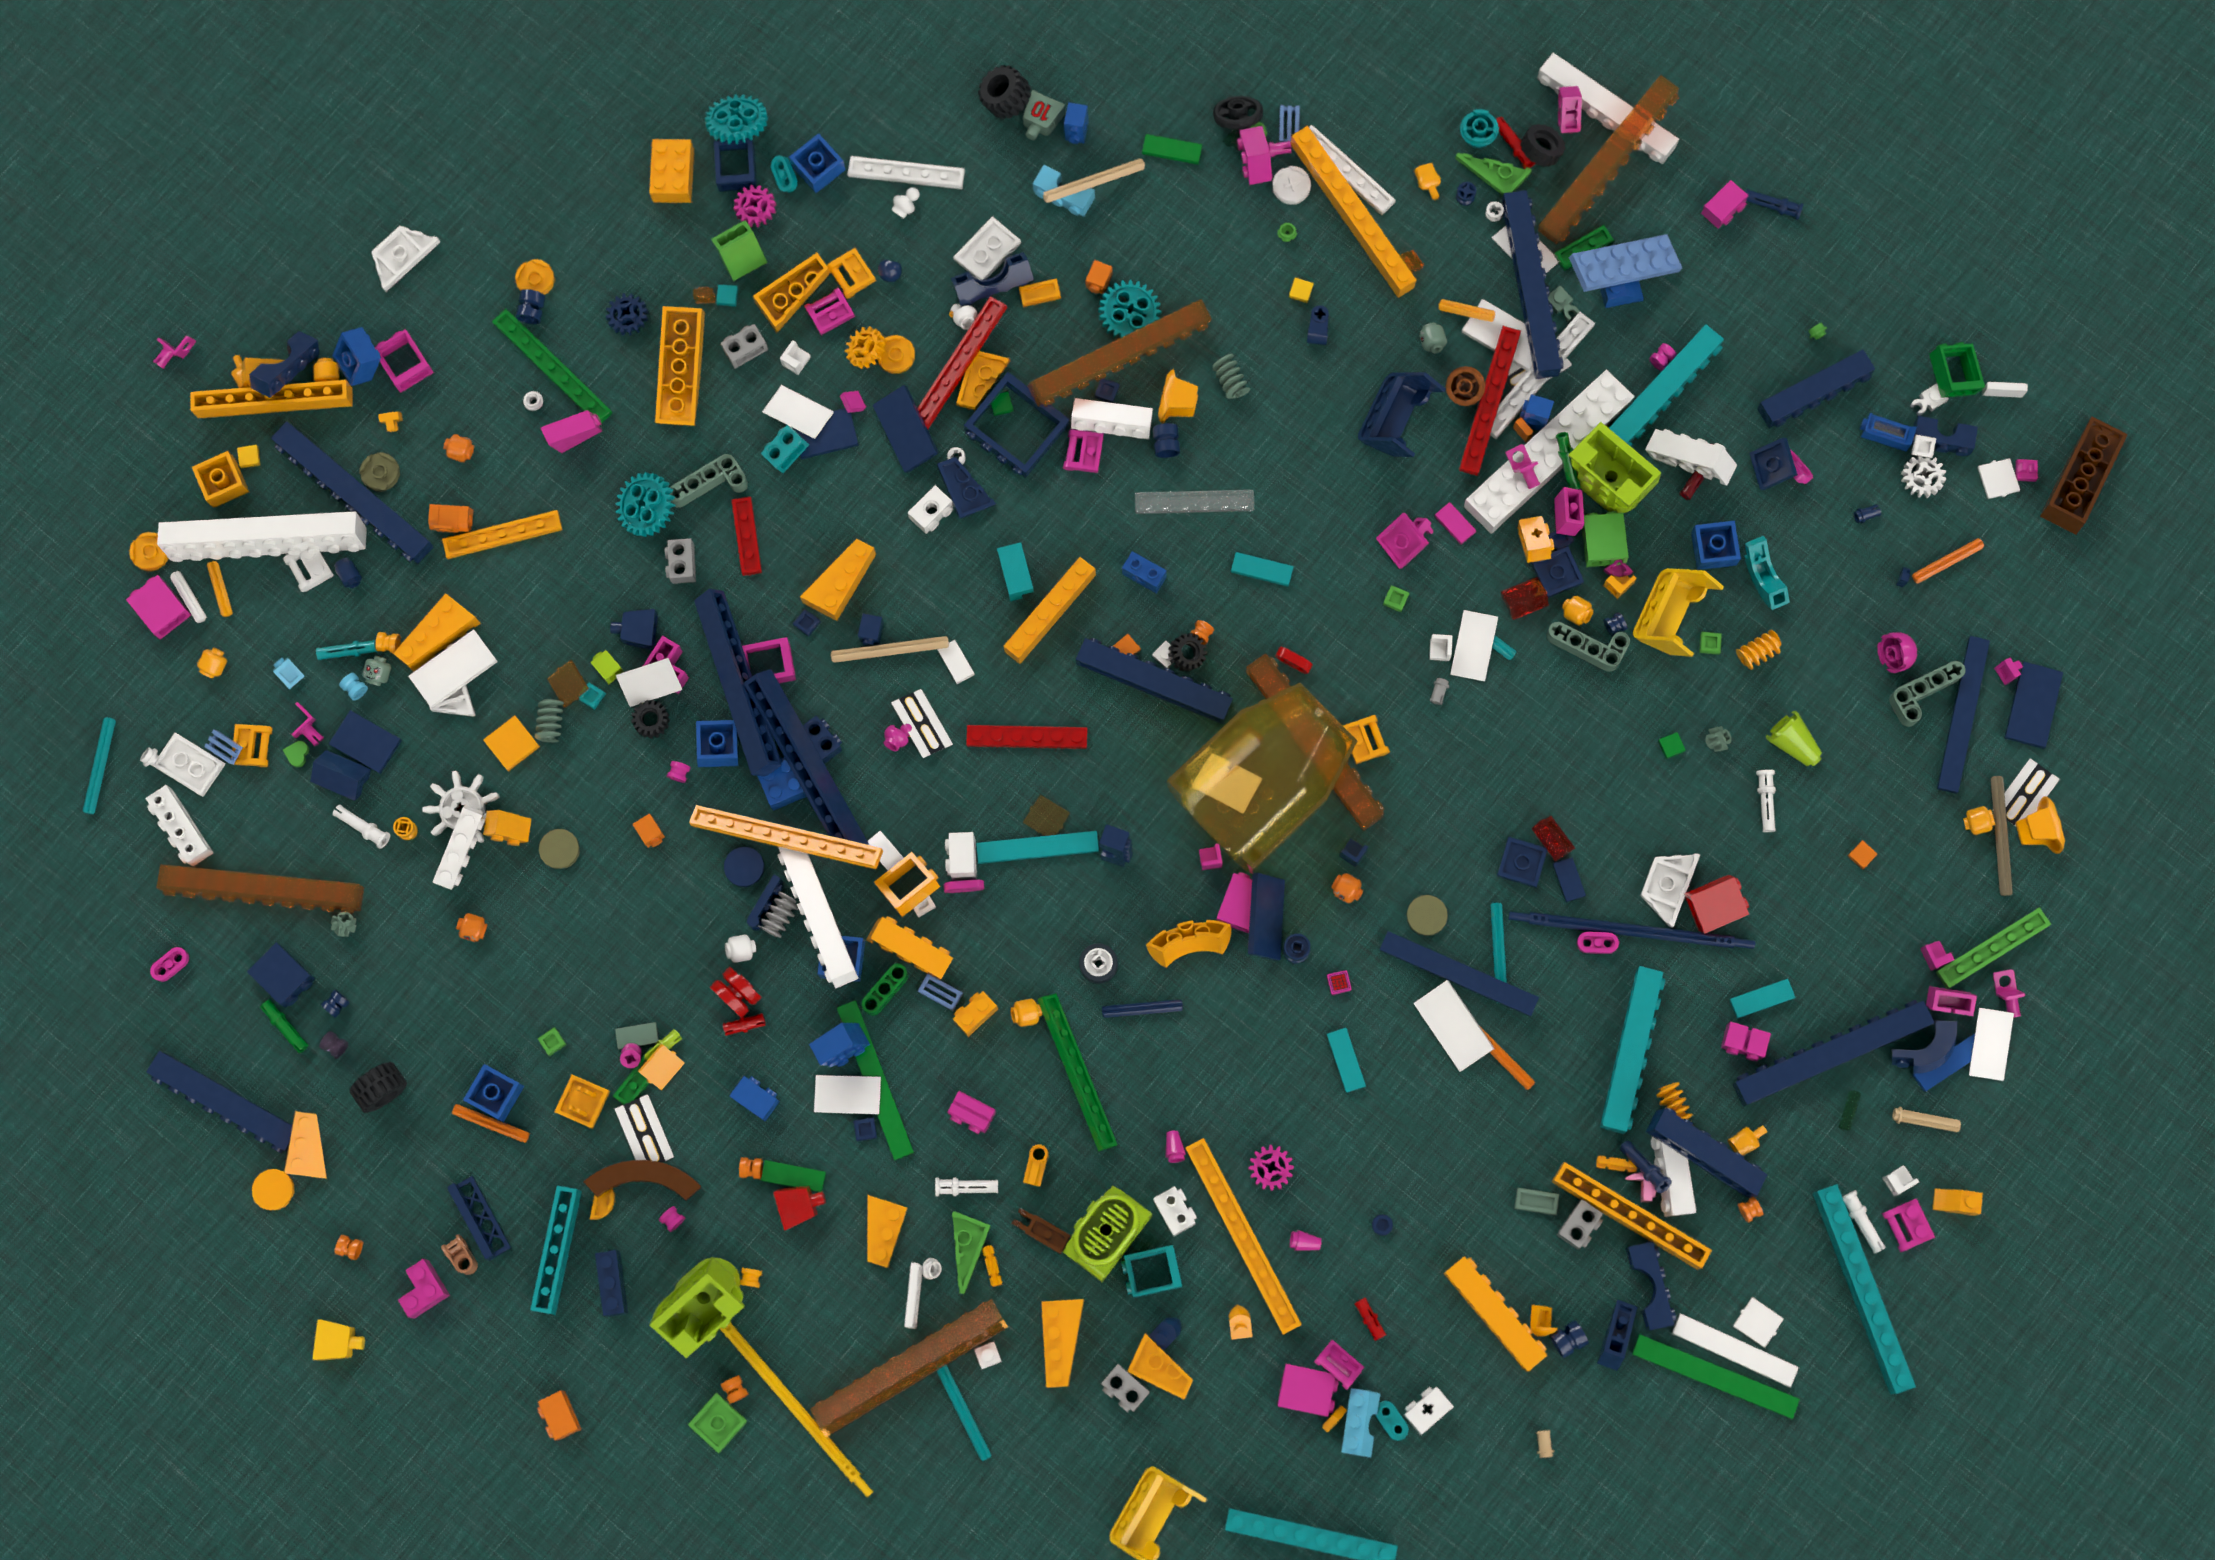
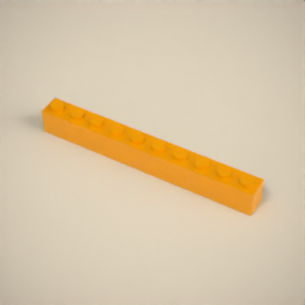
M1306 126L1293 134L1290 143L1292 148L1396 296L1399 298L1415 287L1416 278L1311 129Z

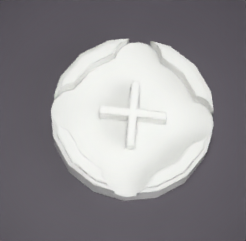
M1295 166L1280 169L1273 179V193L1277 199L1286 204H1298L1304 201L1311 189V181L1307 172Z

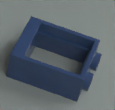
M746 138L745 143L739 140L738 144L735 141H732L730 144H728L727 140L722 143L720 140L714 141L716 185L719 192L743 190V188L750 189L751 185L756 189V160L753 140ZM748 149L749 174L722 176L721 151Z

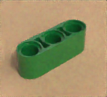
M893 964L863 998L862 1008L868 1015L875 1016L879 1014L906 983L908 971L902 964ZM896 970H903V977L900 979L893 977ZM883 985L890 986L888 994L880 993V988ZM872 1000L876 1001V1008L868 1010L867 1003Z

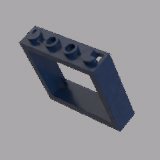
M1007 372L965 423L964 431L969 436V439L973 441L976 439L981 443L980 446L989 453L991 451L994 453L999 462L1004 465L1007 463L1012 467L1011 470L1015 474L1017 473L1026 478L1069 426L1070 419ZM1006 386L1057 425L1026 464H1023L974 426Z

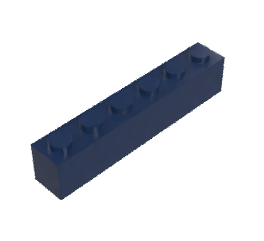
M1863 349L1760 402L1757 410L1768 428L1773 426L1779 427L1787 422L1786 419L1793 417V419L1804 413V410L1808 408L1812 410L1818 407L1821 401L1825 399L1830 401L1838 395L1837 393L1843 390L1847 392L1854 388V384L1860 381L1865 383L1870 380L1875 367Z
M1670 1108L1656 1110L1646 1130L1648 1134L1747 1198L1758 1195L1767 1177V1174L1761 1171L1762 1168L1760 1166L1744 1160L1745 1157L1743 1155L1732 1152L1726 1144L1715 1141L1708 1132L1698 1130L1691 1121L1678 1117L1677 1113Z

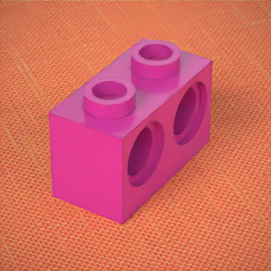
M1578 86L1559 87L1558 125L1561 133L1581 132L1582 95Z

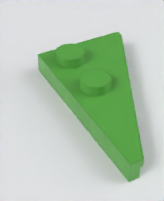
M1458 153L1455 157L1457 161L1502 196L1504 193L1515 192L1532 171L1527 167L1526 169L1513 167V164H1503L1492 159L1484 158L1482 160L1473 158L1470 154Z
M953 1211L959 1293L965 1295L991 1225Z

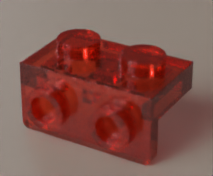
M1537 577L1501 591V597L1508 606L1513 620L1549 605L1547 591Z
M1552 816L1540 820L1532 828L1537 838H1539L1555 861L1575 849Z

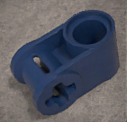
M1319 305L1312 309L1307 343L1327 344L1329 311L1325 306Z

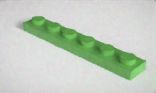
M2039 907L1936 971L1945 987L1949 989L2047 928L2051 923Z

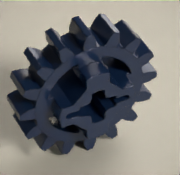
M623 293L621 299L617 296L615 297V303L609 302L611 308H606L608 313L606 319L609 321L610 328L613 327L615 333L620 330L622 336L626 332L632 336V331L635 330L639 333V327L645 328L643 321L649 320L646 316L649 312L645 308V302H641L639 296L634 299L633 294L626 297L625 293ZM638 308H639V311H640L639 317L636 315L637 312H638V310H637Z

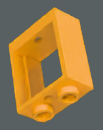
M913 852L909 853L874 881L880 892L901 917L940 887L936 881L939 878L932 869L928 871L925 867L927 863L920 855L916 857ZM916 865L927 879L899 900L889 886Z

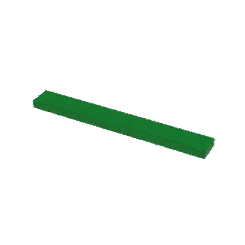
M507 309L492 321L583 412L588 410L593 414H597L601 423L612 414V411Z
M1055 993L1037 999L1098 1152L1117 1146V1142L1058 996Z
M855 1000L837 1007L842 1023H859L870 1043L869 1046L864 1048L865 1052L855 1057L862 1076L881 1077L880 1107L877 1116L894 1160L896 1161L913 1154V1148L857 1001Z
M1640 1334L1632 1352V1355L1790 1419H1793L1800 1400Z

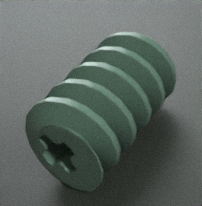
M1233 354L1223 356L1213 365L1216 377L1220 378L1219 383L1223 385L1222 389L1226 392L1228 399L1241 397L1250 391L1249 387L1243 388L1247 381L1240 382L1244 375H1237L1241 370L1240 367L1234 368L1237 361H1230L1234 357Z
M544 699L538 703V707L541 709L537 711V714L540 716L536 719V722L539 724L535 728L538 731L535 734L537 740L542 742H559L555 737L560 736L561 733L555 731V729L562 727L556 721L562 720V717L557 716V713L563 712L558 706L564 705V702Z

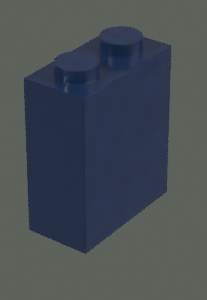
M277 942L247 971L285 1008L293 1005L298 999L297 996L302 991L308 990L315 979Z

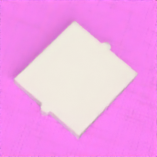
M2010 458L1997 462L1993 460L1989 464L1978 466L1988 499L1999 496L2005 497L2008 494L2020 491Z
M1752 1297L1745 1309L1740 1311L1741 1315L1733 1326L1765 1348L1771 1337L1776 1335L1775 1331L1783 1321V1318Z

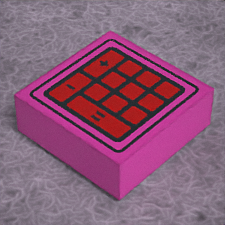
M1347 970L1327 974L1331 995L1352 990Z

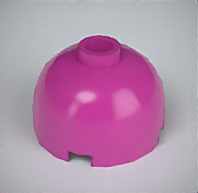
M1893 632L1881 637L1883 638L1882 642H1879L1877 646L1878 656L1882 665L1886 663L1889 668L1886 669L1887 671L1897 673L1907 670L1913 665L1917 658V646L1908 634Z

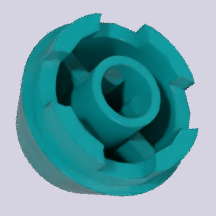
M1477 109L1463 118L1460 132L1468 145L1474 148H1483L1496 139L1499 126L1497 120L1489 114V111Z

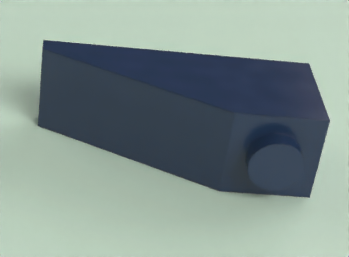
M1617 1299L1597 1364L1616 1371L1619 1369L1625 1358L1637 1311L1636 1306Z

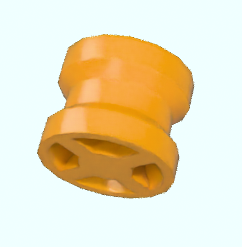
M742 1268L741 1273L743 1275L740 1285L759 1288V1277L762 1275V1271Z

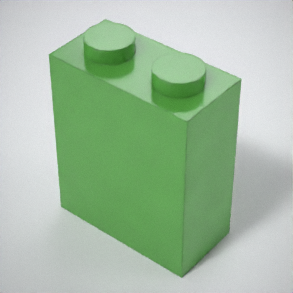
M745 220L711 239L733 281L767 263L752 229Z
M1610 511L1606 514L1588 513L1584 515L1582 535L1586 567L1609 566L1620 559L1622 563L1626 564L1629 557L1624 514Z

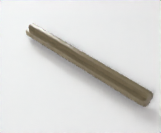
M1994 776L1991 778L1999 887L2002 896L2012 895L2013 891L2004 780L2002 776Z

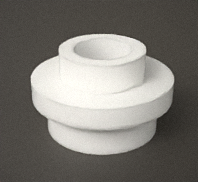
M531 391L524 396L523 403L528 410L535 411L543 405V397L540 393ZM533 399L537 400L535 404H531Z
M149 747L144 751L140 761L143 762L145 767L149 764L152 766L159 757L157 755L158 750Z
M928 1258L922 1265L923 1276L927 1279L938 1277L941 1273V1264L934 1258Z

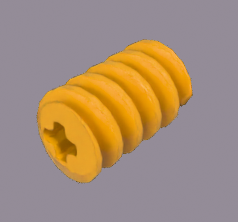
M1769 630L1768 634L1764 633L1761 635V638L1757 637L1754 639V642L1750 641L1747 645L1741 646V649H1736V654L1743 665L1752 670L1753 662L1759 666V659L1766 662V655L1773 658L1772 651L1780 654L1779 647L1781 646V641L1773 630Z
M1679 1082L1657 1089L1661 1090L1656 1095L1657 1098H1664L1659 1103L1661 1106L1667 1105L1666 1108L1674 1110L1677 1116L1682 1119L1688 1120L1693 1115L1692 1113H1685L1689 1105H1682L1686 1098H1679V1095L1683 1092V1090H1676V1087L1680 1084Z

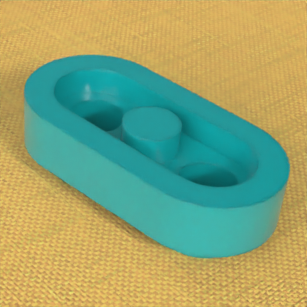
M783 156L774 157L771 162V170L779 189L783 192H793L797 187V178L790 160Z
M1380 1402L1378 1413L1375 1415L1391 1439L1403 1440L1409 1431L1407 1423L1391 1402ZM1383 1408L1389 1409L1390 1413L1388 1416L1382 1414ZM1397 1425L1402 1428L1400 1434L1394 1432V1427Z

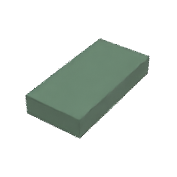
M656 1022L615 1029L619 1050H622L629 1043H635L640 1047L657 1044L659 1040Z
M1517 1188L1514 1209L1557 1215L1559 1194Z

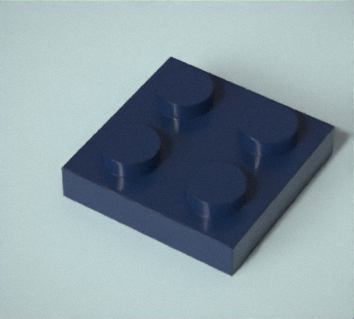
M1787 438L1778 439L1749 453L1760 490H1766L1798 475Z
M1569 547L1551 553V559L1531 562L1546 598L1584 584V579Z
M1508 837L1497 877L1536 888L1548 848Z

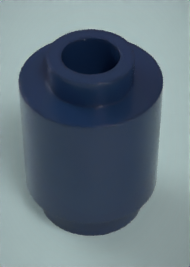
M343 558L335 563V572L344 587L354 588L360 584L362 576L353 561H350L349 558Z

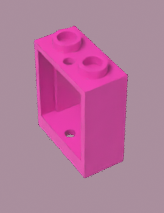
M406 329L396 332L392 338L378 343L375 347L381 356L380 363L400 393L434 373ZM409 343L421 362L396 377L384 357Z
M787 637L742 646L748 665V653L781 647L785 672L774 675L779 683L796 680L790 642Z

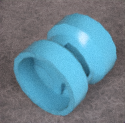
M355 673L345 676L339 684L344 691L348 692V696L353 701L361 698L368 690V687L359 681V677Z

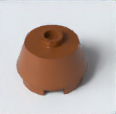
M1463 366L1455 369L1450 373L1446 381V392L1449 398L1461 406L1475 404L1482 398L1485 391V381L1482 374L1472 367Z

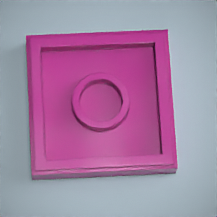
M1402 513L1376 537V540L1399 569L1408 564L1429 544L1406 513Z

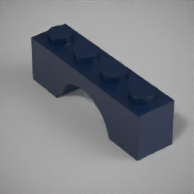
M1024 252L1005 258L1002 271L991 279H978L970 272L951 278L961 306L971 305L977 300L987 299L999 292H1007L1013 287L1023 286L1034 280L1029 261Z
M298 331L287 341L289 357L286 360L276 364L261 363L249 374L251 389L271 398L301 370H304L311 361L318 357V340Z
M1106 824L1099 842L1100 848L1103 849L1101 859L1124 867L1126 862L1130 863L1133 855L1130 832Z
M1653 1242L1626 1248L1630 1268L1644 1273L1651 1281L1653 1287V1296L1650 1303L1641 1310L1646 1331L1674 1325L1676 1315L1674 1309L1670 1308L1668 1300L1671 1299L1668 1287L1664 1286L1665 1272L1662 1266L1659 1267L1657 1258H1660V1253L1657 1245L1654 1246Z

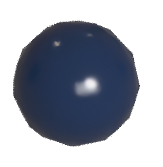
M884 259L878 266V274L886 282H895L902 274V266L898 262Z

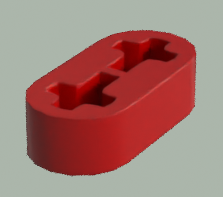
M1280 647L1275 655L1281 662L1304 674H1308L1313 666L1309 660L1284 647Z

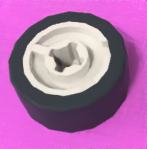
M1102 943L1092 944L1081 953L1079 959L1080 970L1088 981L1096 984L1105 983L1116 974L1118 959L1114 950ZM1097 960H1101L1103 963L1099 968L1095 965Z

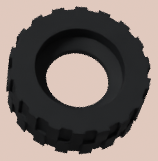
M1544 124L1529 127L1520 143L1521 150L1530 161L1544 167L1555 165L1565 150V142L1562 136L1553 128ZM1536 140L1544 143L1550 150L1542 148Z

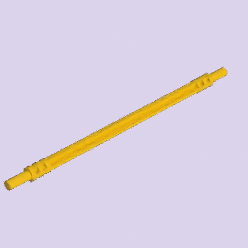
M730 1322L724 1329L720 1328L835 1462L851 1483L854 1482L863 1494L869 1497L873 1491L860 1477L861 1473L857 1471L855 1466L851 1464Z

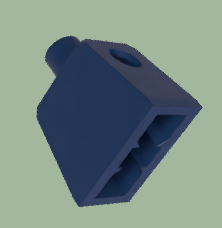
M655 609L624 612L622 622H611L610 632L611 634H621V641L625 645L653 651L656 644L658 613Z

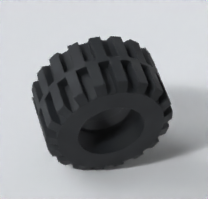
M1001 65L1000 68L994 67L993 71L987 72L988 75L983 77V82L979 85L978 95L980 96V102L997 118L1005 119L1007 117L1010 119L1013 115L1017 116L1019 111L1025 109L1024 106L1028 104V98L1031 97L1029 82L1010 65Z
M387 1062L372 1068L353 1083L349 1092L363 1113L378 1110L393 1101L403 1092L407 1082L395 1064Z

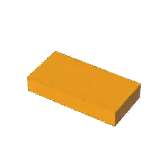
M1057 279L1019 287L1023 307L1061 299Z

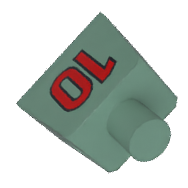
M1032 90L1023 116L1024 126L1028 127L1025 133L1026 137L1035 140L1039 133L1048 136L1065 115V104Z

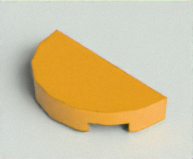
M613 1188L598 1198L594 1195L590 1220H599L606 1217L612 1211L615 1204Z

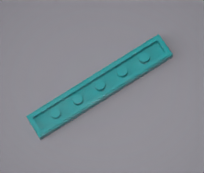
M1097 831L976 843L978 864L1099 852Z

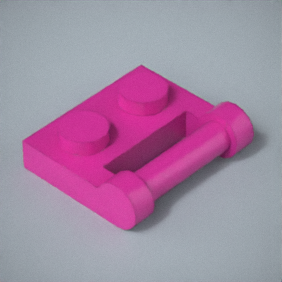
M839 288L834 289L833 293L812 304L804 305L821 335L855 317ZM836 299L839 300V302L829 306L828 308L818 313H815V311L819 308L831 303Z
M1069 430V445L1063 469L1098 473L1104 434ZM1077 439H1083L1079 462H1074Z
M1917 1199L1882 1213L1884 1219L1888 1220L1900 1245L1898 1246L1900 1252L1935 1238ZM1898 1213L1911 1238L1909 1242L1906 1241L1894 1216Z
M1333 1340L1330 1341L1314 1361L1318 1366L1322 1365L1343 1383L1342 1386L1346 1390L1364 1369V1366Z

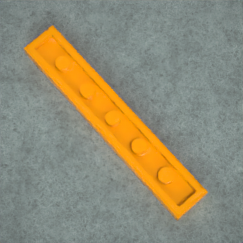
M555 510L444 538L442 541L446 558L451 559L561 531L562 525L559 512Z

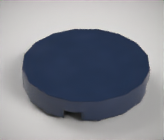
M750 847L734 849L724 861L726 877L732 884L738 887H750L760 881L764 874L765 865L761 855Z

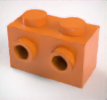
M560 1390L538 1401L540 1407L537 1409L541 1418H545L548 1424L546 1430L550 1438L559 1441L581 1430V1426L565 1391Z

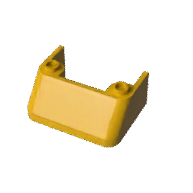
M1664 569L1655 581L1633 630V636L1640 642L1669 655L1693 657L1694 653L1684 646L1683 640L1676 635L1690 602L1701 601L1708 589L1723 590L1724 586L1705 570Z
M1149 1467L1143 1473L1110 1532V1541L1137 1560H1157L1160 1548L1154 1541L1174 1505L1184 1507L1190 1502L1192 1496L1203 1502L1207 1498L1157 1468Z

